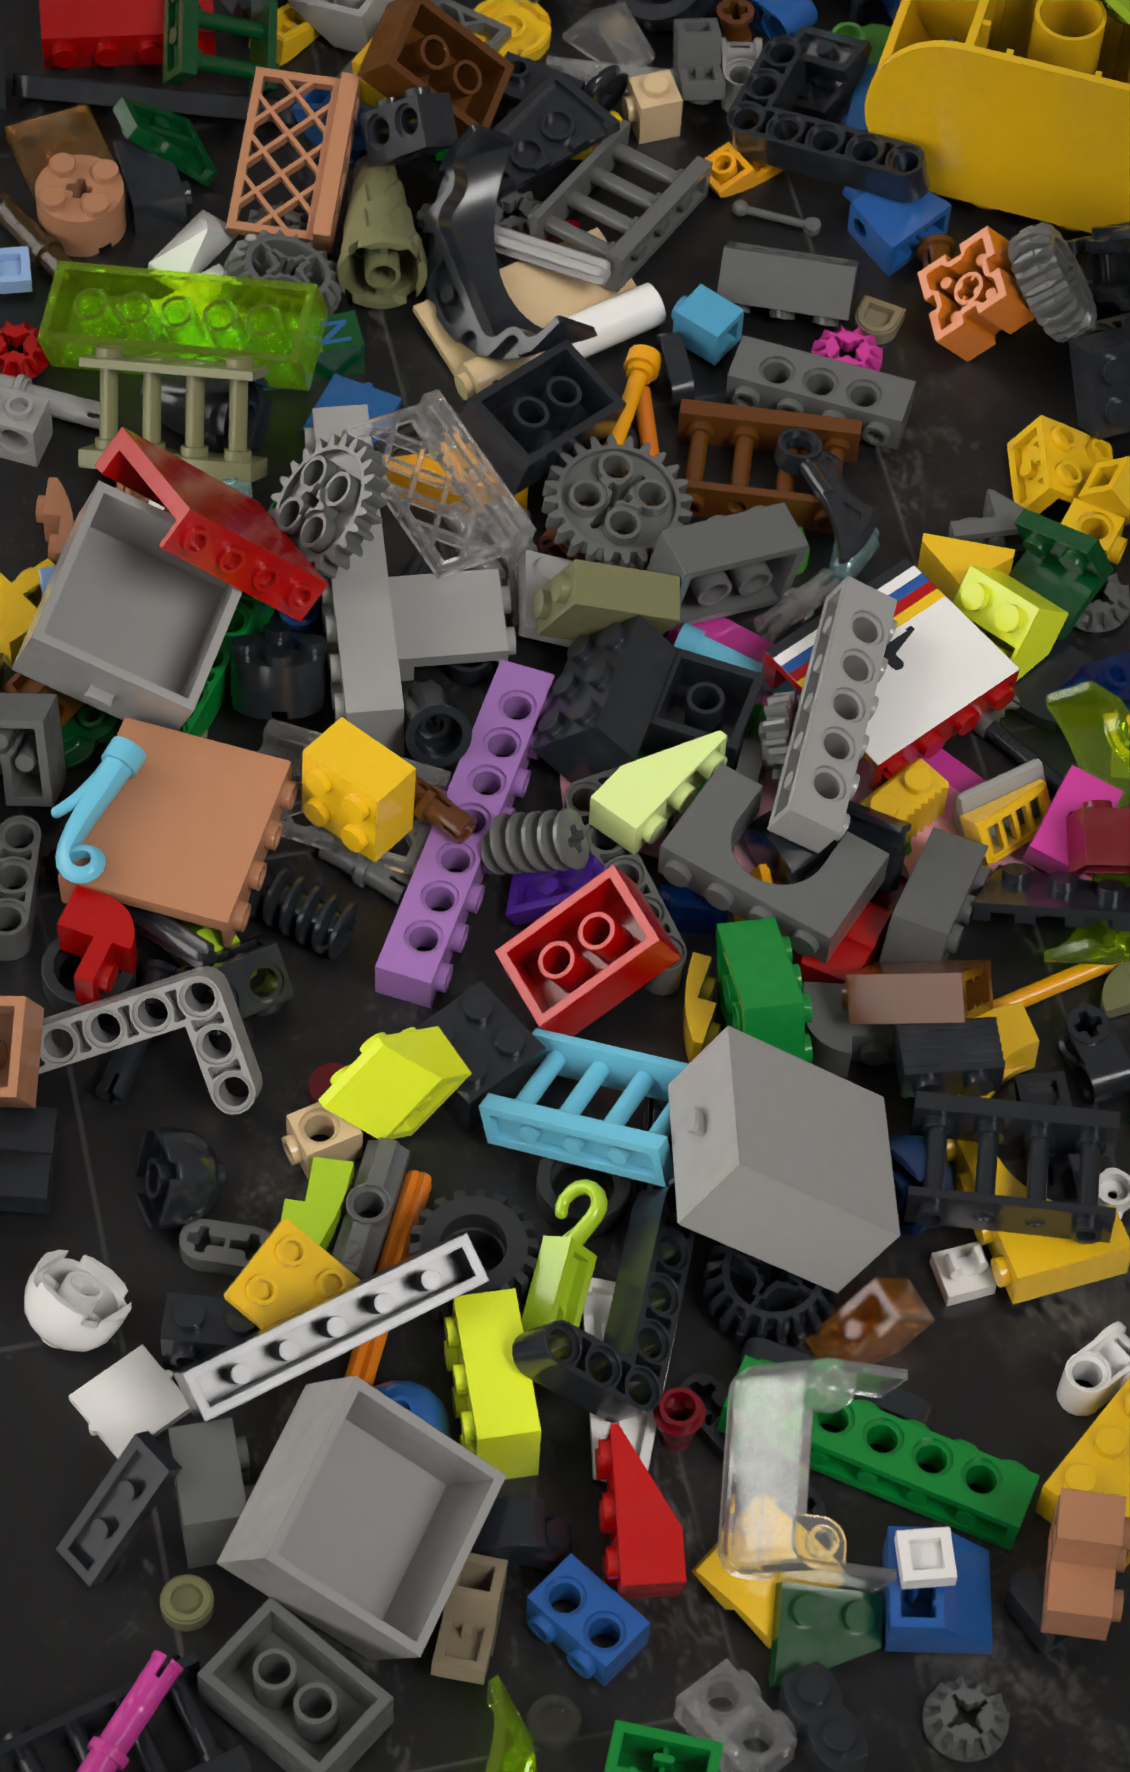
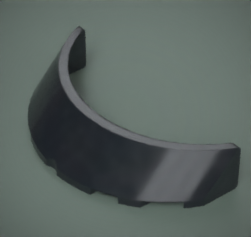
M473 124L446 152L438 170L445 174L436 202L426 211L423 234L429 236V256L426 258L427 280L425 284L430 302L434 303L436 307V316L439 322L456 342L462 343L475 354L496 360H514L543 353L566 338L571 344L596 337L597 333L593 326L560 315L556 316L545 328H541L527 319L509 297L497 264L494 223L498 191L507 160L513 148V142L511 137L479 124Z

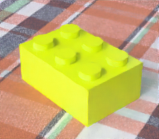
M516 1288L460 1295L453 1299V1316L444 1317L446 1335L444 1354L447 1371H452L453 1374L452 1401L455 1418H460L462 1434L460 1435V1445L507 1475L505 1480L538 1475L541 1427L533 1382L518 1370L512 1356V1345L515 1338L523 1333Z

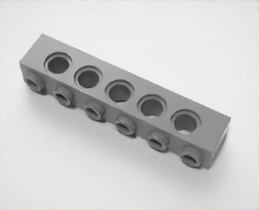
M847 576L825 598L767 829L816 853H820L833 840L839 841L849 826L850 815L846 811L849 800L855 794L860 781V775L856 774L858 762L869 744V736L865 734L866 728L879 702V698L875 696L877 683L883 677L888 665V659L884 657L886 645L892 639L897 627V621L893 619L897 599L850 576Z

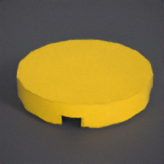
M485 0L475 7L474 11L511 27V38L498 52L501 56L504 57L509 51L521 57L537 61L549 49L552 35L551 21L548 13L538 3H532L529 0ZM486 32L473 33L483 42L490 41L494 37Z

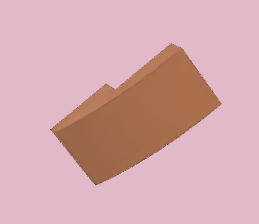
M49 477L46 495H38L36 522L44 524L45 541L49 542L48 558L52 562H56V564L72 530L74 520L64 487L58 478Z

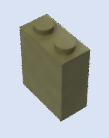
M574 559L535 594L533 615L535 618H538L537 635L574 641L581 635H589L607 628L614 622L619 623L637 615H640L662 635L680 621V576Z

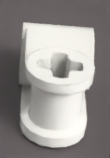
M1117 1321L1109 1325L1091 1343L1072 1355L1067 1361L1056 1393L1058 1402L1068 1413L1076 1416H1088L1095 1413L1116 1395L1130 1377V1338L1125 1334L1126 1327L1122 1322ZM1075 1380L1087 1381L1093 1388L1082 1387Z

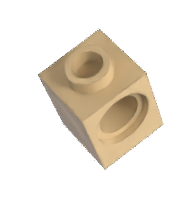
M320 1102L286 1115L287 1135L282 1137L284 1151L292 1165L300 1163L308 1180L310 1178L313 1157L351 1162L363 1157V1132L361 1129L326 1110ZM320 1134L330 1137V1139L322 1142L313 1141L310 1138Z

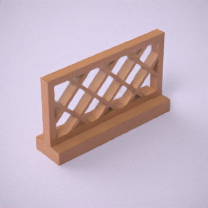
M256 67L226 225L227 233L245 236L251 233L258 236L262 230L268 231L271 235H275L281 230L287 237L293 238L297 234L298 239L304 243L313 241L317 251H327V253L333 254L362 95L360 77L357 74L342 72L341 78ZM264 82L283 84L290 94L273 106H270L262 95ZM314 89L332 91L330 103L315 113L303 99L305 95ZM297 102L308 117L291 129H288L277 114ZM260 105L265 110L261 114H259ZM327 116L326 126H325V125L321 122V120ZM269 119H272L283 134L263 147L255 136V130ZM315 125L324 136L323 142L307 153L295 137ZM287 142H290L301 157L281 170L270 154ZM252 146H254L257 152L251 155ZM320 156L317 166L313 160ZM264 158L275 175L256 187L247 176L248 168ZM305 165H308L315 174L316 180L313 185L299 193L288 177ZM282 182L293 198L276 210H273L262 194ZM246 185L250 192L243 196L244 188ZM310 197H312L311 207L306 202ZM257 199L268 214L256 223L238 221L241 208ZM300 205L309 217L307 229L305 231L287 228L280 218ZM274 222L277 226H270V224Z

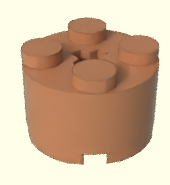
M69 153L53 155L49 160V165L41 171L35 184L38 225L48 236H54L62 243L64 252L68 256L90 257L99 254V248L109 243L113 247L121 240L127 226L124 184L118 165L113 160L101 159L91 155H71Z

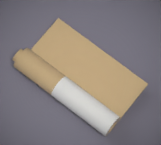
M598 227L587 231L607 242ZM566 241L559 243V245L588 253ZM521 260L499 269L509 297L519 311L534 324L545 328L556 316L560 315L595 328L596 337L572 344L584 358L658 327L666 321V312L662 299L650 283L636 286L631 278L617 293L603 285L599 286ZM430 299L413 306L414 314L454 375L455 386L464 400H468L492 385L494 380H500L542 354L539 353L514 360H496L475 354L462 343L456 342L449 336L436 316V307L434 303L430 302Z

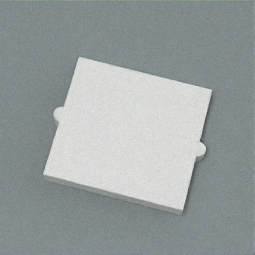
M143 1344L69 1395V1401L88 1422L90 1434L93 1436L98 1435L117 1459L136 1433L149 1431L156 1437L191 1412L182 1391L173 1381V1372L171 1370L164 1371Z

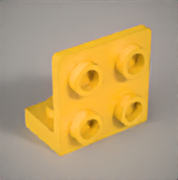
M1040 415L1007 443L1013 500L1025 509L1040 514L1058 498L1072 503L1074 498L1081 500L1078 495L1095 464L1113 460L1111 445L1102 439Z
M283 1219L224 1293V1298L251 1322L256 1324L257 1327L263 1329L361 1280L290 1220Z

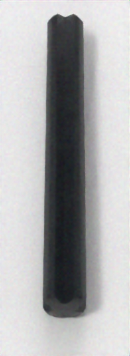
M52 849L48 856L43 857L42 866L45 867V873L58 881L60 872L56 866L55 856L57 849ZM123 904L130 913L134 929L188 964L199 968L209 966L210 963L216 961L218 954L214 951V944L166 915Z

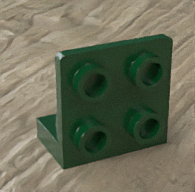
M1024 508L1014 524L1024 540L1022 544L1026 551L1009 576L1069 613L1056 639L1063 641L1114 568L1097 538Z

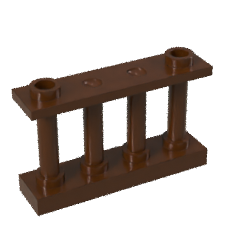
M681 399L677 441L690 442L685 479L689 483L685 494L693 496L689 510L692 512V517L711 518L715 515L727 516L748 511L758 505L766 507L784 502L798 527L826 534L834 533L830 520L816 495L794 492L796 475L789 474L778 467L776 490L748 487L753 450L775 453L779 435L784 430L804 428L814 432L821 439L822 448L834 454L843 462H857L862 420ZM708 445L735 448L730 485L703 481ZM788 448V450L794 454H809L807 451L800 448Z

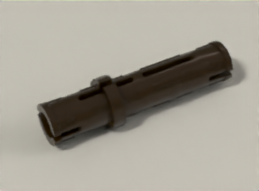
M0 189V198L3 200V203H0V223L22 246L29 247L31 262L38 269L45 270L63 291L73 289V286L66 280L67 276L78 286L83 279L84 272L65 254L62 243L56 237L48 236L12 198L6 189Z

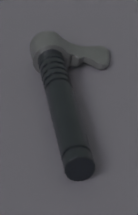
M1015 694L1013 700L1020 703L1019 698ZM1011 701L1000 711L993 709L982 714L973 730L982 738L988 737L990 740H993V743L1003 749L1019 765L1039 758L1043 765L1047 788L1056 794L1064 777L999 723L1000 718L1005 716V710L1018 709L1019 705Z

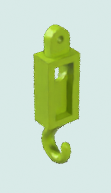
M588 1179L575 1181L567 1186L558 1197L555 1205V1216L558 1219H565L567 1217L570 1203L578 1196H589L591 1204L586 1214L562 1237L543 1236L521 1320L523 1332L557 1320L570 1322L578 1328L580 1326L597 1256L583 1245L602 1222L608 1205L606 1193L597 1182Z

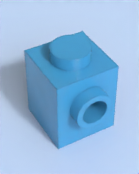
M702 284L688 297L686 295L682 296L672 310L673 332L680 331L685 348L714 366L741 339L744 309Z

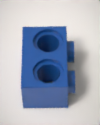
M572 1553L527 1596V1625L535 1636L546 1644H550L553 1641L567 1654L568 1663L579 1675L586 1679L593 1677L603 1687L648 1643L650 1622ZM558 1600H569L578 1608L570 1613H561L556 1611L551 1605ZM606 1634L613 1637L617 1644L610 1648H600L591 1642V1638L596 1635Z

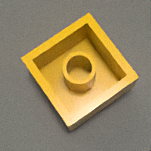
M341 717L303 750L301 812L305 814L311 823L318 827H324L340 838L348 849L355 853L360 852L375 863L413 829L416 768Z

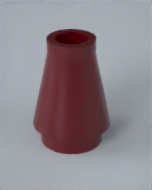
M676 1387L663 1392L659 1405L653 1410V1416L661 1434V1443L666 1449L673 1452L683 1451L690 1445L691 1439L702 1426L706 1415L705 1406L701 1398L693 1391L683 1387Z

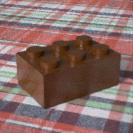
M394 0L386 5L357 76L386 98L402 97L403 99L405 98L404 91L422 86H430L431 93L450 92L459 139L473 124H479L487 128L490 127L515 66L430 0Z

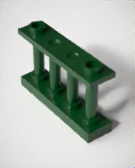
M165 0L163 84L180 86L196 76L199 70L250 80L249 95H251L256 67L280 70L279 64L276 63L278 0H251V20L202 11V8L199 6V0ZM199 28L250 38V62L201 53V50L198 48ZM264 82L263 97L276 90L278 83Z

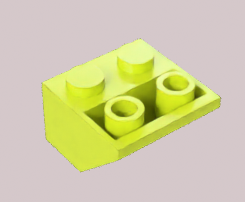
M971 565L952 602L1020 669L1017 681L1049 655L1069 615L1067 611L1001 570Z
M439 1026L418 1030L415 1027H410L400 1033L390 1035L381 1032L370 1037L360 1047L362 1054L352 1064L341 1068L331 1077L330 1082L332 1086L318 1101L326 1110L377 1139L383 1137L392 1140L413 1135L472 1073Z

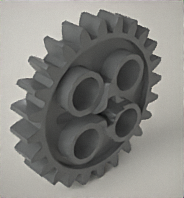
M347 433L342 438L336 434H331L328 443L318 439L315 452L305 448L303 450V462L301 464L295 461L290 463L291 476L289 478L285 476L280 477V483L284 488L282 492L272 494L271 498L277 502L276 508L268 511L270 516L276 521L277 527L287 534L323 578L326 575L334 579L338 566L346 570L350 568V556L352 554L359 557L363 555L360 544L363 540L373 541L374 536L370 532V528L372 525L380 524L383 521L380 516L376 515L377 510L388 504V500L380 496L390 486L389 482L382 479L388 470L385 465L380 463L383 456L374 451V447Z
M609 434L607 443L603 446L592 436L590 437L587 450L579 443H575L571 456L562 452L557 466L551 465L547 478L548 481H545L542 492L544 501L541 511L548 514L545 525L546 529H558L554 540L556 544L570 542L567 553L569 557L581 551L585 554V561L593 562L596 559L603 564L610 565L614 563L621 567H628L629 563H633L637 569L645 570L647 560L651 559L661 531L676 524L688 525L692 518V512L689 510L693 496L685 494L689 482L687 479H676L680 468L679 465L665 467L663 465L667 454L665 452H661L654 457L649 455V442L642 445L640 449L633 448V438L631 436L627 437L624 445H617L614 435ZM607 474H614L620 478H613ZM636 480H642V481H640L637 485H634V486L629 490L630 486H631ZM628 493L627 500H622ZM578 502L587 503L591 505V507L582 506ZM643 502H651L656 506H649ZM608 507L612 508L606 516ZM605 518V521L597 529L592 528L599 522L601 523ZM614 530H621L627 533V535L618 534Z

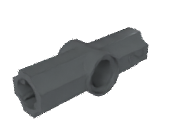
M383 1137L377 1140H368L354 1187L346 1197V1213L332 1254L337 1261L360 1280L375 1273L410 1160L409 1149L401 1146L396 1140ZM367 1210L379 1213L374 1218H363L358 1214Z

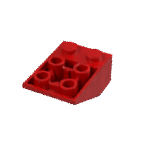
M610 1423L605 1439H598V1448H595L597 1480H606L607 1492L602 1493V1501H599L600 1532L610 1533L611 1546L606 1547L605 1554L602 1555L603 1581L609 1587L614 1586V1591L624 1600L678 1597L686 1584L683 1528L618 1423Z

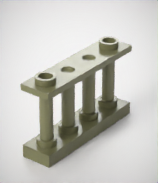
M98 345L96 346V352L79 357V367L100 368V436L95 438V443L78 449V467L97 469L95 463L118 433L119 370L143 372L142 438L218 480L252 483L267 476L268 457L252 456V450L247 448L248 381H254L269 375L268 365L253 364V357L226 356L225 362L124 354L123 346ZM162 374L186 376L185 444L181 445V450L165 448V442L161 441ZM205 377L230 379L229 448L224 449V453L208 452V445H204Z

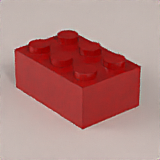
M614 864L495 950L496 955L539 1027L543 1030L568 1036L578 1034L682 958L637 884Z

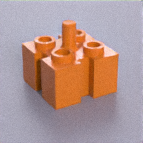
M988 226L959 244L961 254L954 259L944 254L917 273L925 301L937 308L929 313L936 342L967 362L995 345L996 335L999 331L1004 330L1008 334H1012L1036 318L1033 312H1030L1021 289L1016 283L1015 274L1011 270L1012 263L1008 258V244L1010 241Z

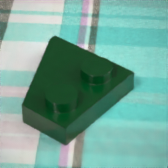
M121 97L114 106L113 111L121 125V132L132 143L141 146L152 154L175 163L178 170L205 186H209L218 175L188 117L125 97Z
M784 1581L777 1583L768 1688L776 1689L781 1687L784 1675L816 1660L829 1669L880 1649L885 1594Z

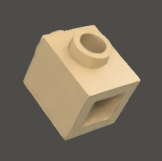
M670 69L629 77L627 96L622 97V110L625 120L631 122L638 143L643 144L680 136L683 100Z

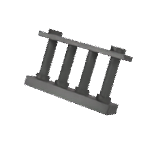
M625 119L620 122V130L598 142L597 147L542 204L537 203L532 208L527 219V227L530 228L529 235L546 240L552 234L594 256L607 259L611 263L610 270L612 273L603 286L617 293L704 200L708 194L713 165L712 162L697 156L686 169L680 168L677 171L629 147L628 139L631 122ZM619 162H622L669 187L663 193L658 192L655 195L610 171ZM596 186H599L647 211L641 217L636 216L632 219L588 197V195ZM573 210H576L624 235L618 242L612 241L608 243L564 220Z

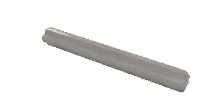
M429 203L423 204L420 211L416 214L418 219L417 225L423 230L426 211L432 206ZM494 224L496 253L599 286L605 285L607 279L611 276V263L607 259Z

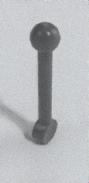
M736 200L732 205V212L738 217L747 214L802 228L804 233L809 236L819 234L821 229V222L815 217H808L803 220L748 206L744 200Z

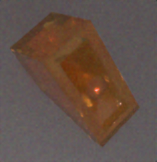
M875 1277L822 1325L819 1335L809 1336L806 1342L816 1358L850 1371L858 1372L900 1352L935 1320L909 1279Z

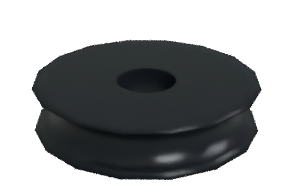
M615 64L598 72L582 89L608 112L618 103L628 87V74H620V67Z

